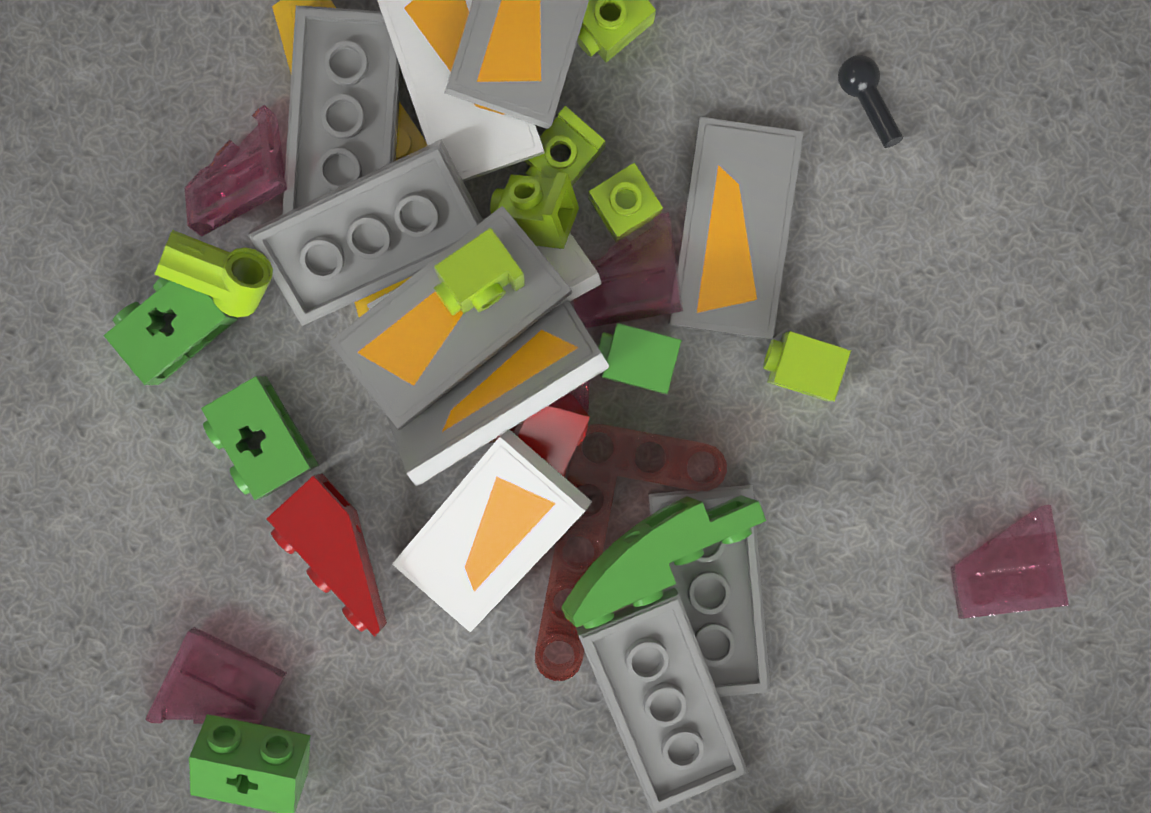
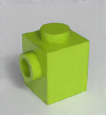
M589 0L577 43L588 56L592 57L595 53H598L605 62H608L654 23L656 9L648 0Z

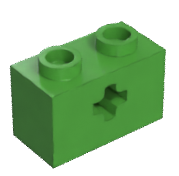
M161 277L153 285L156 292L141 305L139 302H134L118 312L112 320L115 326L103 336L144 385H160L236 322L238 318L220 311L214 304L211 296ZM165 313L177 315L171 322L175 330L173 333L160 331L166 325V321L162 317Z
M617 323L613 334L603 332L598 349L610 366L603 371L601 378L667 394L682 340Z
M255 376L201 408L207 418V421L203 423V427L208 438L216 448L225 449L234 464L230 468V473L235 484L245 495L251 493L254 500L270 495L319 466L267 376ZM251 430L253 432L263 431L265 433L266 439L260 443L261 449L251 450L248 447L247 442L253 438Z
M207 714L189 756L190 795L276 813H295L308 774L311 735Z

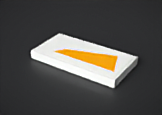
M377 0L426 143L430 145L442 140L463 182L545 154L535 124L444 93L473 0Z
M508 430L496 440L392 565L471 632L574 524L592 501L512 431Z

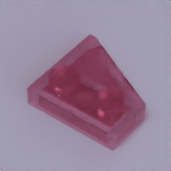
M265 105L253 113L252 116L258 121V125L241 144L237 146L229 139L215 154L212 162L207 167L201 169L184 187L187 226L201 237L287 190L278 119Z
M669 212L661 213L653 219L655 225L631 242L625 237L610 247L602 258L590 261L598 272L602 284L573 299L574 310L585 328L683 311L674 234Z
M1051 505L1036 508L950 567L959 619L1069 606Z
M193 627L187 632L145 720L150 723H163L165 720H193V724H203L206 715L209 714L260 724L265 719L287 672Z

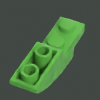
M740 495L706 510L703 502L686 496L658 510L632 527L593 562L576 583L561 608L565 617L576 628L582 625L584 628H594L612 620L615 616L613 611L633 603V606L639 607L657 601L664 595L663 589L676 584L669 563L674 562V565L691 563L704 555L703 548L719 541L722 544H732L741 541L752 534L751 527L765 522L766 519L759 501Z

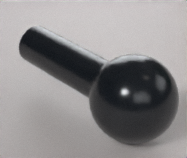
M857 55L850 57L839 69V84L848 95L858 97L884 148H890L902 141L903 136L877 89L880 80L878 65L867 56Z

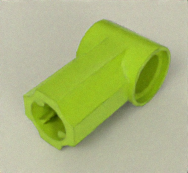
M172 230L155 275L211 296L214 304L220 311L229 316L246 317L254 313L259 306L272 279L273 268L267 257L255 249L245 247L228 252Z

